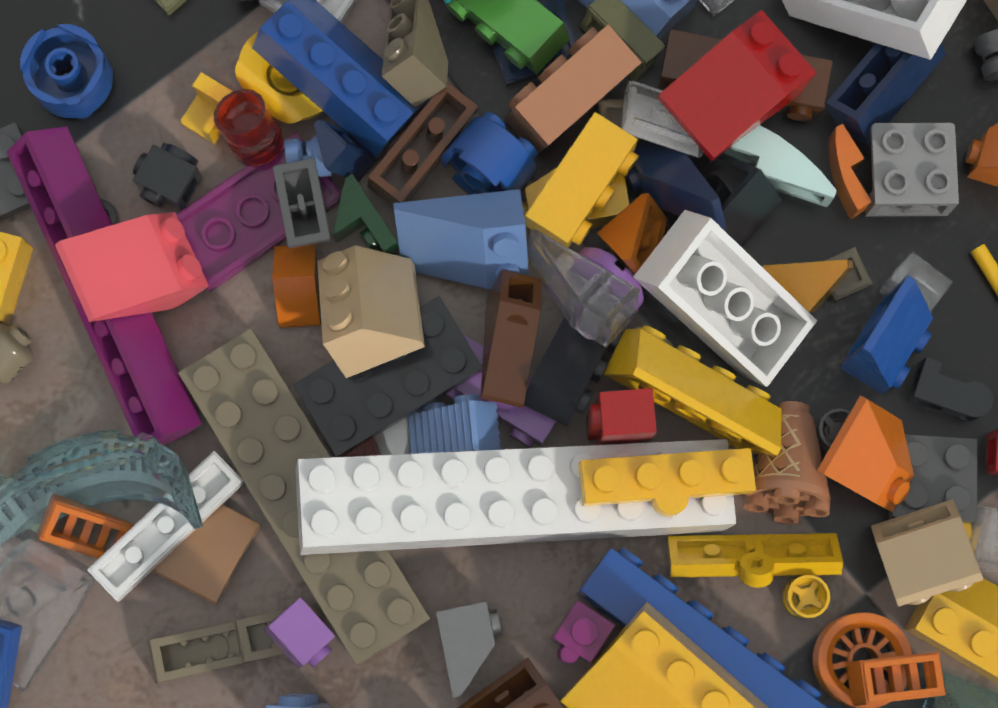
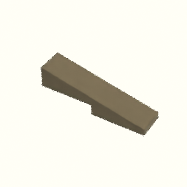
M318 602L307 604L324 623L322 610ZM284 610L149 640L148 647L156 684L285 654L263 630Z

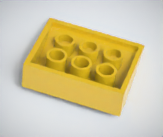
M648 602L643 605L560 701L567 708H769Z

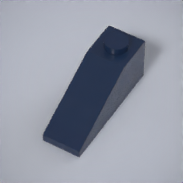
M650 140L636 145L634 153L639 155V157L625 177L632 192L639 190L641 194L649 193L660 209L679 217L684 210L712 218L724 231L727 230L720 198L685 152Z

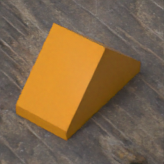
M848 259L763 265V268L809 313H815L854 269L853 260Z

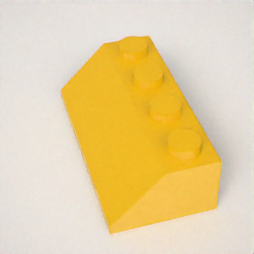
M643 325L642 328L625 329L603 375L630 390L653 388L655 404L718 439H727L728 445L735 449L751 448V453L778 456L781 450V408L769 402L771 396L768 393L751 385H748L747 388L742 387L734 382L736 376L733 373L715 365L712 369L699 362L701 356L698 353L680 345L677 349L664 342L666 336L652 327Z
M983 578L984 580L973 583L968 589L940 593L931 596L926 602L918 604L904 630L998 685V586Z

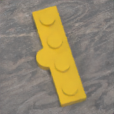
M751 448L581 460L578 463L583 506L651 501L654 510L664 517H672L686 508L689 497L752 494L756 491Z
M837 533L668 536L667 538L670 577L739 576L745 585L760 588L769 585L773 581V576L842 575L843 558Z

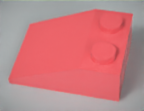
M175 212L144 215L67 238L55 244L89 322L177 309L209 287L202 272L201 264L196 259L185 235L184 227L178 220Z

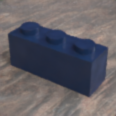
M942 42L931 60L876 43L826 102L836 127L843 124L851 137L870 146L871 126L874 123H889L946 55Z

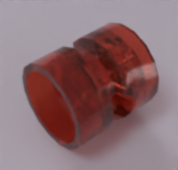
M241 89L224 96L217 104L214 111V123L239 162L253 167L265 165L280 153L284 144V135L260 94L254 90Z

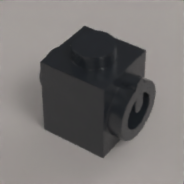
M163 143L161 148L153 144L148 154L144 152L140 155L133 168V175H135L133 181L141 190L139 196L156 207L162 208L163 204L166 203L181 211L187 206L203 178L196 167L199 161L191 154L172 144Z

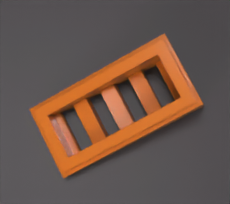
M52 494L38 529V537L41 541L99 559L109 550L104 548L111 528L119 530L113 543L114 545L135 524L69 498ZM63 512L68 515L60 531L55 529L60 513ZM77 518L85 519L79 536L71 535ZM94 524H101L95 543L88 542Z
M939 652L859 660L847 663L850 694L854 706L946 695ZM917 663H923L926 689H921ZM900 665H905L909 691H904ZM883 667H887L891 693H886Z

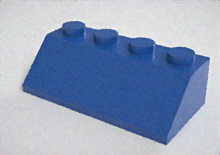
M316 0L286 1L260 27L252 47L254 51L376 158L429 102V100H426L416 108L410 104L382 77L383 59Z

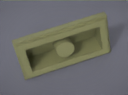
M595 0L588 6L579 26L585 33L592 27L599 33L609 24L642 62L628 74L636 82L661 54L665 45L621 0Z

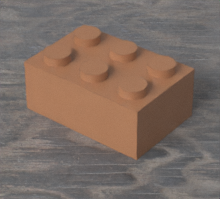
M609 24L599 33L594 27L588 30L567 50L572 56L570 59L567 60L563 54L560 55L537 77L541 82L538 87L530 82L507 104L511 111L504 120L520 138L528 140L536 148L538 154L642 63Z

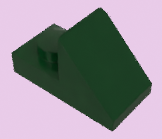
M349 175L345 178L334 226L333 237L335 243L364 226L365 229L360 234L369 249L380 250L381 252L394 255L399 251L397 240L354 175Z

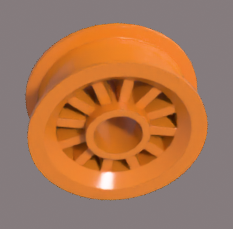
M874 613L847 614L833 620L819 634L813 649V669L822 689L835 701L850 707L877 708L890 703L854 706L851 700L850 687L847 688L843 685L848 680L847 663L853 662V655L860 648L866 649L872 659L912 655V650L905 634L891 620ZM860 628L867 629L864 640H862ZM851 631L853 643L846 637L845 633ZM875 633H877L881 638L872 645ZM838 640L846 648L845 651L835 648ZM887 644L890 651L881 653L879 650ZM832 654L842 657V661L832 663ZM900 665L905 689L908 684L905 665ZM883 667V671L888 672L887 667ZM844 668L845 671L837 677L834 670ZM889 678L885 680L886 693H891Z

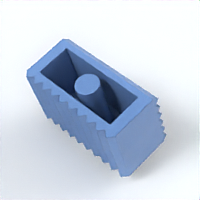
M467 394L454 397L455 404L448 406L444 402H432L421 408V412L408 416L411 454L502 450L499 445L501 440L498 437L500 434L498 429L499 422L497 421L499 415L496 412L498 407L496 403L480 401V395Z

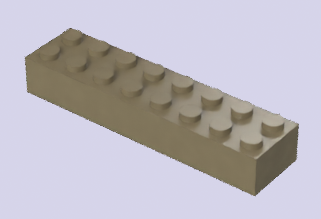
M251 328L178 372L356 666L366 662L432 620L389 550L300 555L295 471L298 459L332 457Z

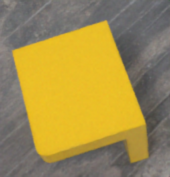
M201 72L192 85L197 96L181 118V123L190 131L215 145L241 106V103L235 92Z

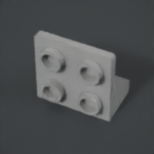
M874 123L871 126L873 190L869 194L872 203L865 210V217L948 216L959 204L955 125L953 123Z

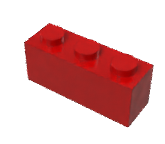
M653 388L599 392L595 404H590V410H588V415H586L587 439L595 440V445L649 443L657 432Z

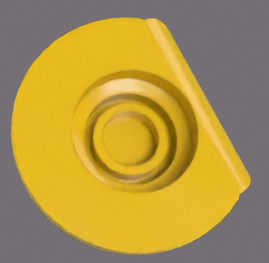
M258 32L253 34L244 44L235 67L237 81L247 95L266 113L287 124L308 120L321 114L323 111L252 49Z

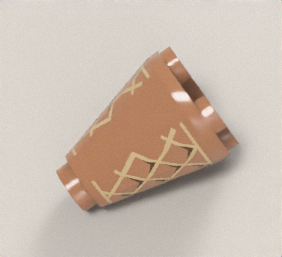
M781 402L777 405L781 408V450L778 456L757 455L753 466L756 491L752 494H744L743 508L750 512L772 514L775 522L786 525L797 524L799 517L829 516L831 497L826 475L817 471L823 458L813 415L810 414L811 408L802 402Z

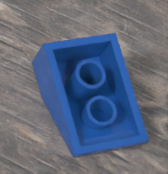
M907 275L880 300L839 367L880 394L889 390L891 386L896 389L900 387L911 369L905 363L913 351L919 354L932 335L926 329L933 317L914 278Z

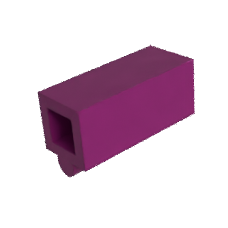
M576 601L572 604L550 639L560 645L557 657L561 662L573 663L580 658L586 663H591L615 625L580 601Z

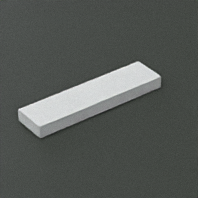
M215 451L187 475L202 523L244 484L243 479ZM169 492L91 565L87 571L119 602L198 528L201 522L182 499Z

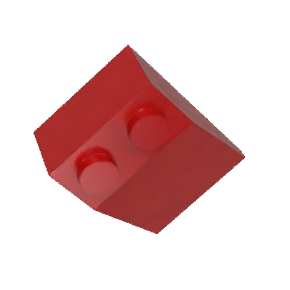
M761 10L729 33L663 90L657 99L712 161L799 96L817 72Z

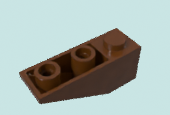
M501 269L486 300L481 381L482 399L521 408L524 405L541 312L542 279Z

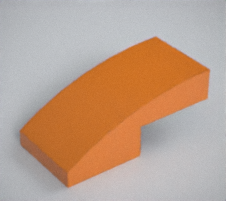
M841 124L834 129L828 138L829 164L837 194L846 213L852 219L864 212L872 201L853 172L865 158L845 126Z

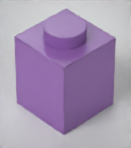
M301 597L289 605L263 629L297 668L304 666L307 662L312 667L317 665L331 652L332 649L327 643L335 637Z

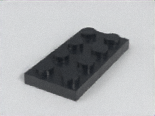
M440 296L420 307L425 347L348 378L344 376L333 360L293 384L336 457L344 456L482 372V365Z

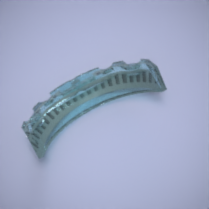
M103 430L81 434L75 439L62 440L32 454L27 458L26 467L16 472L10 478H6L4 474L0 476V563L18 546L38 532L52 494L69 498L89 507L117 500L137 499L153 501L169 506L181 513L194 529L203 527L188 471L184 463L171 449L159 443L154 436L140 432L139 436L122 435L119 430ZM61 512L58 520L68 514Z

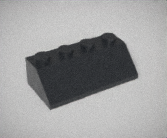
M703 152L694 162V165L720 198L727 227L725 232L742 247L782 202L781 197L761 169L730 155L722 153L711 161ZM662 210L668 218L664 232L665 236L679 216ZM618 260L614 263L622 271L625 269ZM641 285L644 297L643 304L653 312L676 323L678 318Z

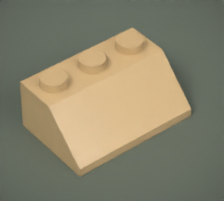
M355 245L343 251L333 252L326 258L317 261L323 345L346 378L425 347L415 264L412 259Z

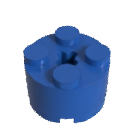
M72 24L57 25L58 27L46 31L42 29L27 41L21 53L20 69L25 85L40 105L48 112L64 118L84 119L89 117L105 102L112 88L113 68L95 38L81 27ZM64 70L67 71V72H70V73H65L63 76H61V73H62Z
M486 112L482 117H475L441 155V162L445 169L451 164L457 172L452 179L468 195L516 189L521 191L537 172L534 158L538 155V152L528 140L524 138L516 139L505 129V124L498 116L491 112Z

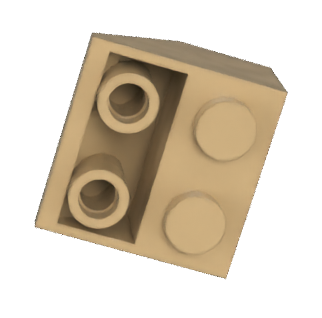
M953 499L871 525L898 607L906 604L918 605L929 600L931 596L947 591H963L971 587L973 583L984 580Z

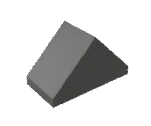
M311 158L273 166L288 248L331 241L327 212L315 159Z

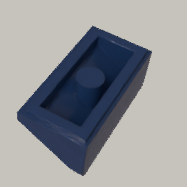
M318 119L314 123L325 168L345 178L353 174L357 182H359L376 163V157L344 129L322 119Z

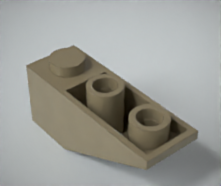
M391 0L383 54L382 77L416 108L447 87L448 58L429 0Z

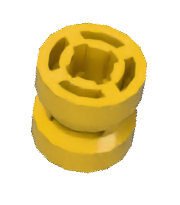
M802 575L789 580L784 585L781 593V602L784 609L796 618H814L821 615L828 608L830 591L827 584L821 578L814 575Z

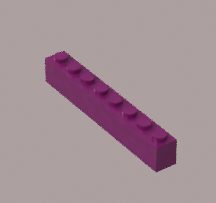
M68 127L25 132L7 151L8 157L136 443L154 448L180 440L202 423L197 414L196 407L191 401L185 385L178 374L179 370L170 355L162 332L157 326L152 313L89 322L55 247V244L61 240L112 225Z

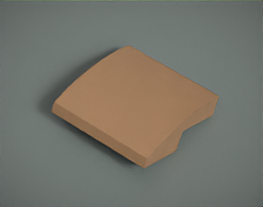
M221 505L151 572L216 606L235 575L238 563L257 534L259 523Z

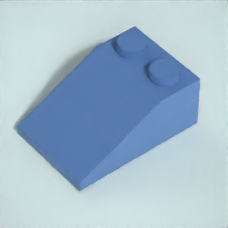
M520 189L393 203L400 256L412 259L415 264L416 273L485 289L493 288L501 269L529 276L526 225Z

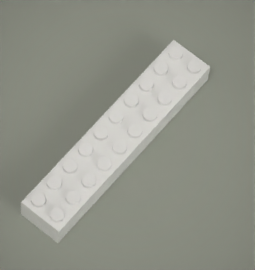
M728 440L298 459L295 471L300 555L723 532L736 524L733 495L701 498L689 497L686 508L672 517H664L654 510L651 501L583 506L578 463L581 460L729 450Z

